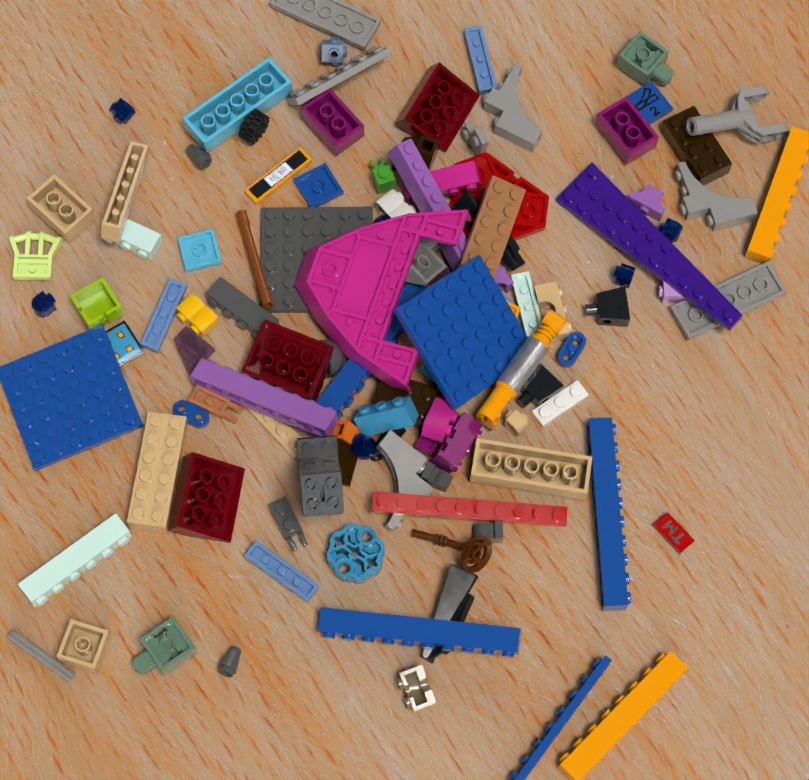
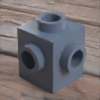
M336 37L322 40L321 62H329L331 65L343 63L344 57H347V46H344V40Z

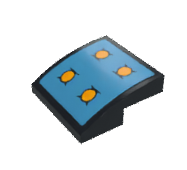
M125 320L106 331L120 366L144 353L143 348Z

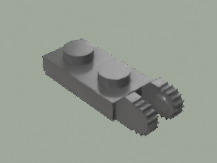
M286 496L268 504L293 552L297 550V546L291 538L295 535L299 536L303 546L308 545L303 530Z

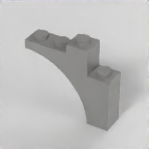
M516 63L513 68H509L505 82L502 81L498 89L492 88L490 93L487 92L482 101L484 102L483 110L496 116L493 126H495L494 134L533 153L541 140L542 130L526 117L518 102L516 88L523 66Z
M685 161L678 163L674 175L676 181H679L681 185L680 192L683 198L679 205L681 215H684L686 221L706 216L707 224L711 226L713 232L755 221L758 212L752 197L732 198L715 193L702 185L692 175Z
M389 430L375 448L381 452L391 468L395 483V493L433 496L431 492L434 488L416 475V473L420 474L426 467L424 462L427 458L393 431ZM390 514L384 528L389 532L393 529L397 530L404 522L402 520L404 514Z

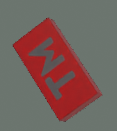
M668 512L653 525L679 554L695 541Z

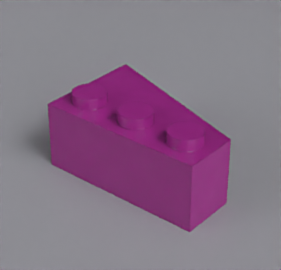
M463 412L453 425L450 436L445 437L444 442L441 443L430 463L449 474L453 471L457 472L462 464L461 460L472 449L470 445L473 440L476 441L481 435L482 431L480 429L483 424Z

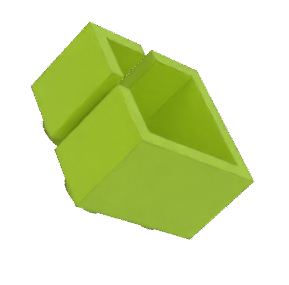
M103 277L70 295L73 306L89 330L102 324L105 327L106 321L110 324L124 316L121 304Z

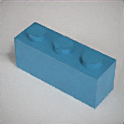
M400 396L386 402L379 401L373 405H363L358 408L353 419L362 436L366 437L388 432L389 430L414 426L419 414L410 396Z

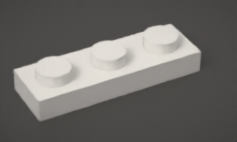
M577 380L532 410L531 414L540 426L544 428L587 399L589 394Z

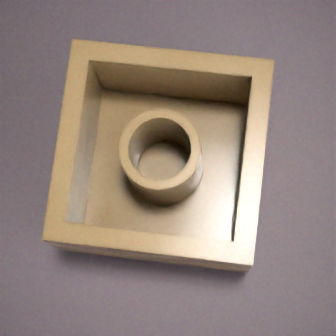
M70 619L56 657L61 663L98 674L111 639V634L108 630Z

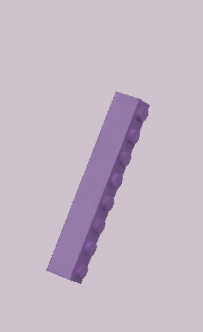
M412 139L401 142L392 148L388 155L420 213L451 211ZM463 231L457 247L437 242L453 271L458 268L467 242Z
M201 358L190 375L193 386L198 384L232 402L319 437L331 436L339 422L337 412L331 407H323L313 400L308 401L301 398L296 393L291 394L278 386L268 385L263 380L253 379L246 373L235 372L232 368L220 366L213 360Z

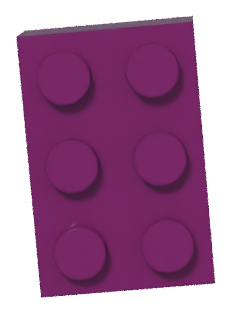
M330 88L301 108L302 120L335 156L364 137V125Z
M627 96L597 113L596 127L626 165L656 148L659 139L658 135Z

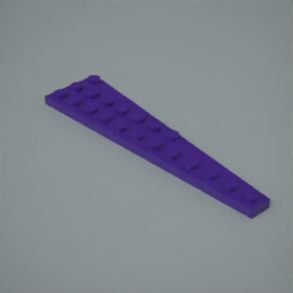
M593 162L556 198V202L660 280L666 282L680 295L727 330L731 331L742 319V314Z

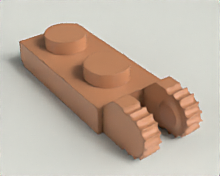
M196 384L187 400L205 409L208 413L221 419L224 418L233 424H236L238 419L227 413V409L229 408L239 414H242L244 410L241 406L232 403L231 400Z

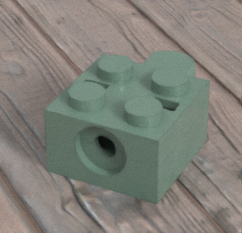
M641 31L619 54L616 64L619 69L642 85H646L652 78L662 85H667L672 81L674 71L665 65L669 51Z
M172 616L140 638L145 651L133 659V666L140 675H145L158 667L162 675L165 676L198 653L175 617Z

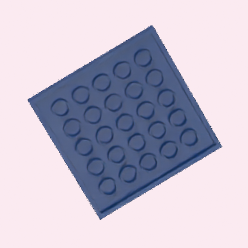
M480 255L475 256L393 310L452 411L458 409L496 382L528 338Z
M103 324L0 366V381L35 472L144 427Z

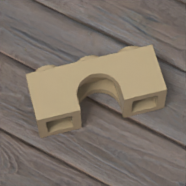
M556 281L535 285L534 293L538 308L551 309L566 318V305H562L561 302L563 298L562 290L560 287L558 288ZM566 321L563 329L555 336L551 343L564 341L572 332L569 321Z

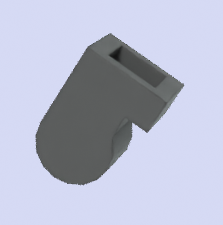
M428 462L421 475V479L434 489L446 492L453 476Z
M503 521L475 524L474 537L483 535L489 538L491 543H502Z

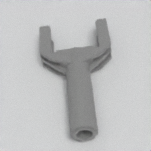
M766 86L741 89L736 97H734L730 111L690 117L686 121V130L691 136L736 128L745 138L759 144L780 140L789 134V130L784 124L765 127L758 126L759 123L749 104L759 103L760 100L769 95Z

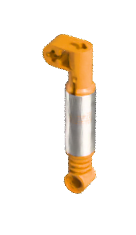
M551 309L547 312L536 332L526 339L507 368L497 379L495 389L477 412L476 420L490 430L497 426L502 418L504 407L511 398L518 394L549 350L550 343L563 329L567 321L566 318Z

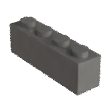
M221 276L206 292L207 302L210 306L219 308L226 318H232L242 330L247 329L251 332L254 339H256L265 319L280 325L279 319Z

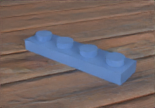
M482 26L465 28L464 35L479 94L490 93L492 88L497 89Z
M169 278L140 343L141 347L159 353L176 315V307L181 303L187 290V284Z
M257 540L244 555V558L307 603L320 588L317 583Z

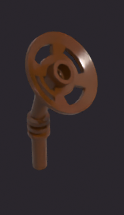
M414 529L412 535L415 538L434 542V545L448 546L462 551L460 558L461 566L472 573L483 569L492 554V543L489 538L483 535L471 538L466 544L449 539L447 536H439L438 533L434 535ZM485 547V553L483 558L481 559L480 557L482 554V548ZM467 563H469V564H475V563H476V565H474V566H467Z

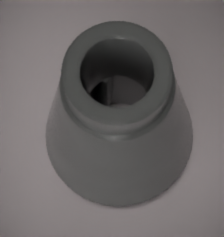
M190 144L186 148V153L197 168L206 169L212 163L211 155L194 144Z
M236 646L230 647L218 664V672L221 675L231 678L233 674H236L242 650Z

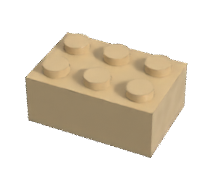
M55 174L27 197L30 208L68 243L95 220L93 209Z

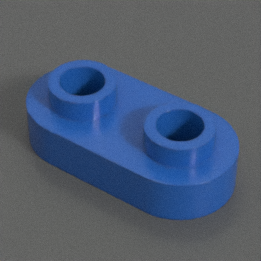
M573 332L564 342L557 356V361L561 366L571 367L577 361L586 345V338L582 333ZM576 341L579 343V345L575 346L573 342ZM567 356L570 358V360L566 361L564 360V357Z
M180 400L173 406V414L186 416L189 425L201 429L209 424V413L205 409L185 400ZM181 407L186 408L185 411H179ZM197 415L203 416L202 419H197L196 417Z

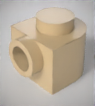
M511 409L504 417L506 420L503 426L515 436H519L529 426V418L517 409L515 411Z

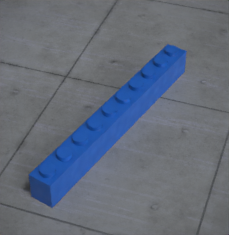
M407 282L396 308L428 287ZM394 312L384 341L397 344L399 336L401 334L404 335L406 331ZM349 358L317 400L318 405L333 408L337 412L338 420H340L343 416V410L352 405L355 394L357 392L360 393L366 385L364 382L368 377L372 378L373 374Z
M612 417L589 418L587 432L589 456H592L591 481L602 611L626 610L628 604H631V593L627 592L629 573L625 572V566L628 565L627 554H624L623 547H626V536L622 535L624 516L620 515V509L623 508L622 497H619L618 490H621V479H617V472H619L620 466L619 460L615 458V454L618 453V444L614 442L616 424L612 423Z
M323 607L320 610L318 632L323 634L324 638L335 639V636H342L343 640L348 641L361 638L363 642L374 643V640H380L382 644L394 645V642L402 643V646L414 647V644L422 645L424 649H434V646L442 647L441 650L454 651L455 648L462 649L461 652L473 654L474 651H482L483 655L493 656L494 653H502V657L514 658V655H519L522 633L520 628Z

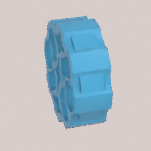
M349 524L342 530L335 532L329 539L330 544L327 551L328 566L340 581L353 582L356 585L364 584L370 578L377 576L381 571L385 556L384 544L376 535V531L371 527ZM369 535L372 537V540L365 542L362 540V537ZM343 540V545H342V544H339V545L336 547V542L339 543L340 541ZM358 551V552H359V556H358V555H355V556L353 557V556H352V552H353V553H356V552ZM375 562V566H371V568L368 569L369 564ZM346 566L350 570L348 573H341L339 569Z

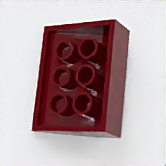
M438 62L429 67L395 124L411 136L424 135L438 140V150L445 153L480 95Z
M265 319L241 372L246 373L253 379L263 380L268 385L278 386L288 393H296L303 399L316 402L323 387L334 347Z
M194 452L184 456L168 531L189 537L231 543L245 468Z

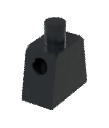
M626 287L597 293L594 304L585 305V315H596L598 325L628 327L630 314Z
M539 363L520 390L522 395L517 399V402L523 408L530 402L535 407H538L562 391L564 385Z

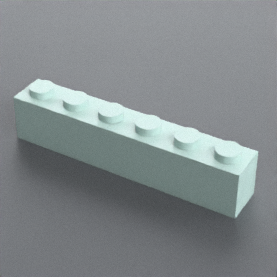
M115 513L22 580L18 585L34 607L37 605L41 606L48 601L49 596L61 592L67 583L79 579L82 572L94 568L100 559L109 557L118 546L126 545L130 541L129 538L132 537L131 533Z

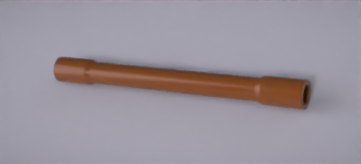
M239 210L236 212V217L259 289L262 307L269 309L274 304L255 246L247 211Z

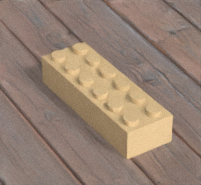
M148 411L127 518L129 529L168 534L188 429L186 416Z
M477 438L470 482L585 500L588 493L592 456Z

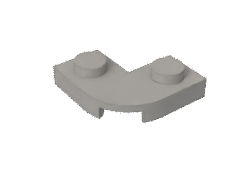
M471 120L464 122L463 130L461 131L463 139L468 141L476 155L485 153L489 141L482 127L475 129Z

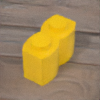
M193 293L176 307L177 318L182 323L186 322L189 324V329L195 335L199 334L201 337H204L219 323L218 316Z

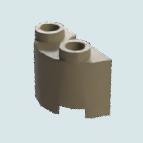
M422 665L399 673L400 678H397L396 681L399 689H404L406 697L403 699L407 709L412 708L413 711H417L437 703Z

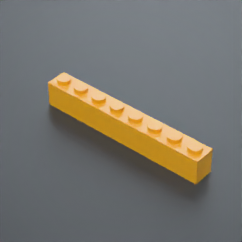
M792 126L744 258L761 264L767 262L768 259L772 260L776 250L772 247L774 243H778L781 233H778L779 228L784 227L787 219L783 216L785 212L788 213L792 205V202L789 201L790 197L795 196L798 188L795 186V183L800 181L803 171H800L801 166L805 167L809 157L806 155V152L809 151L808 131Z
M671 651L667 655L663 653L655 661L657 665L653 669L649 667L643 673L644 679L640 683L635 681L628 689L630 693L626 697L622 695L614 703L616 707L613 711L608 709L601 717L603 721L599 725L593 724L587 731L589 735L585 739L581 737L573 745L575 750L571 754L566 752L560 758L561 764L558 768L570 780H582L687 671L688 667Z

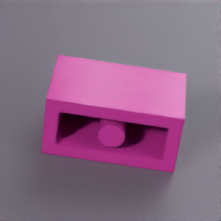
M435 397L424 420L421 436L443 443L445 437L450 436L453 428L451 424L456 423L459 413L456 410L452 411L446 400Z

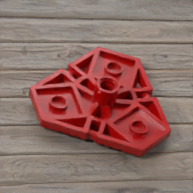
M487 152L455 163V165L470 161L477 163L482 186H478L476 190L470 192L478 204L482 201L489 178L492 175L526 190L510 233L515 241L545 230L549 196L523 177L516 178L513 170ZM466 189L459 191V194L450 195L452 202H449L450 209L467 192ZM465 224L462 231L468 240L471 229Z

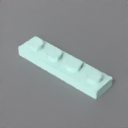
M529 271L512 274L510 278L514 282L513 291L517 306L521 308L519 314L523 329L527 337L536 332L541 325L542 319Z

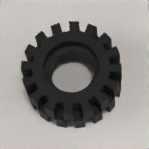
M258 109L252 110L251 114L249 113L247 118L244 119V123L241 124L238 133L239 137L251 145L255 144L262 137V134L265 133L270 117Z

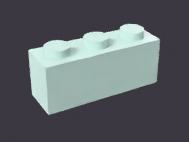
M127 219L120 243L104 239L108 243L120 245L125 251L131 250L135 252L140 258H148L150 260H153L163 243L161 234Z

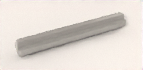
M12 630L8 634L7 638L61 678L67 682H71L74 679L75 673L20 633Z

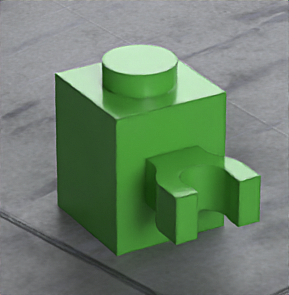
M383 157L379 158L380 165H375L373 160L370 161L372 181L378 195L391 191L396 187V179L390 164L384 165Z

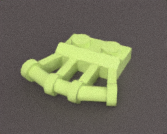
M27 231L17 236H9L14 251L13 279L52 280L53 258L58 248L62 245L63 237H55L45 233V231H40V233ZM32 240H39L38 255L31 254ZM26 241L25 254H19L16 244ZM45 241L53 244L47 255H44Z

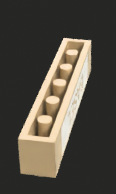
M130 141L102 221L101 239L120 243L148 160L149 145Z

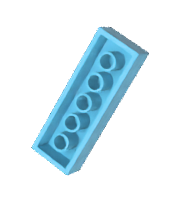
M268 57L182 118L184 129L204 151L210 152L238 132L241 124L244 123V119L247 118L249 113L251 114L252 110L258 109L265 113L290 95L289 93L292 92V82L273 60Z

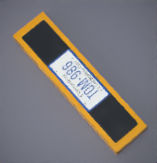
M299 147L247 187L244 193L258 205L312 162V158Z

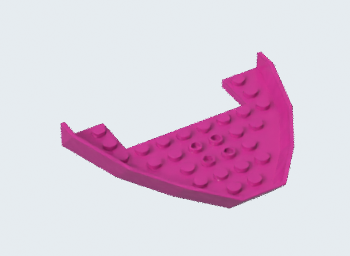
M468 210L407 213L347 231L306 251L294 285L316 322L333 342L340 347L345 356L390 387L410 393L411 388L408 384L419 353L416 349L384 341L394 315L393 310L397 307L420 239L423 238L457 247L465 222H470L471 216Z

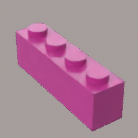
M475 161L430 171L442 195H456L461 190L473 191L478 186H482L478 165ZM404 184L407 200L410 203L413 202V204H415L412 196L410 195L407 187Z

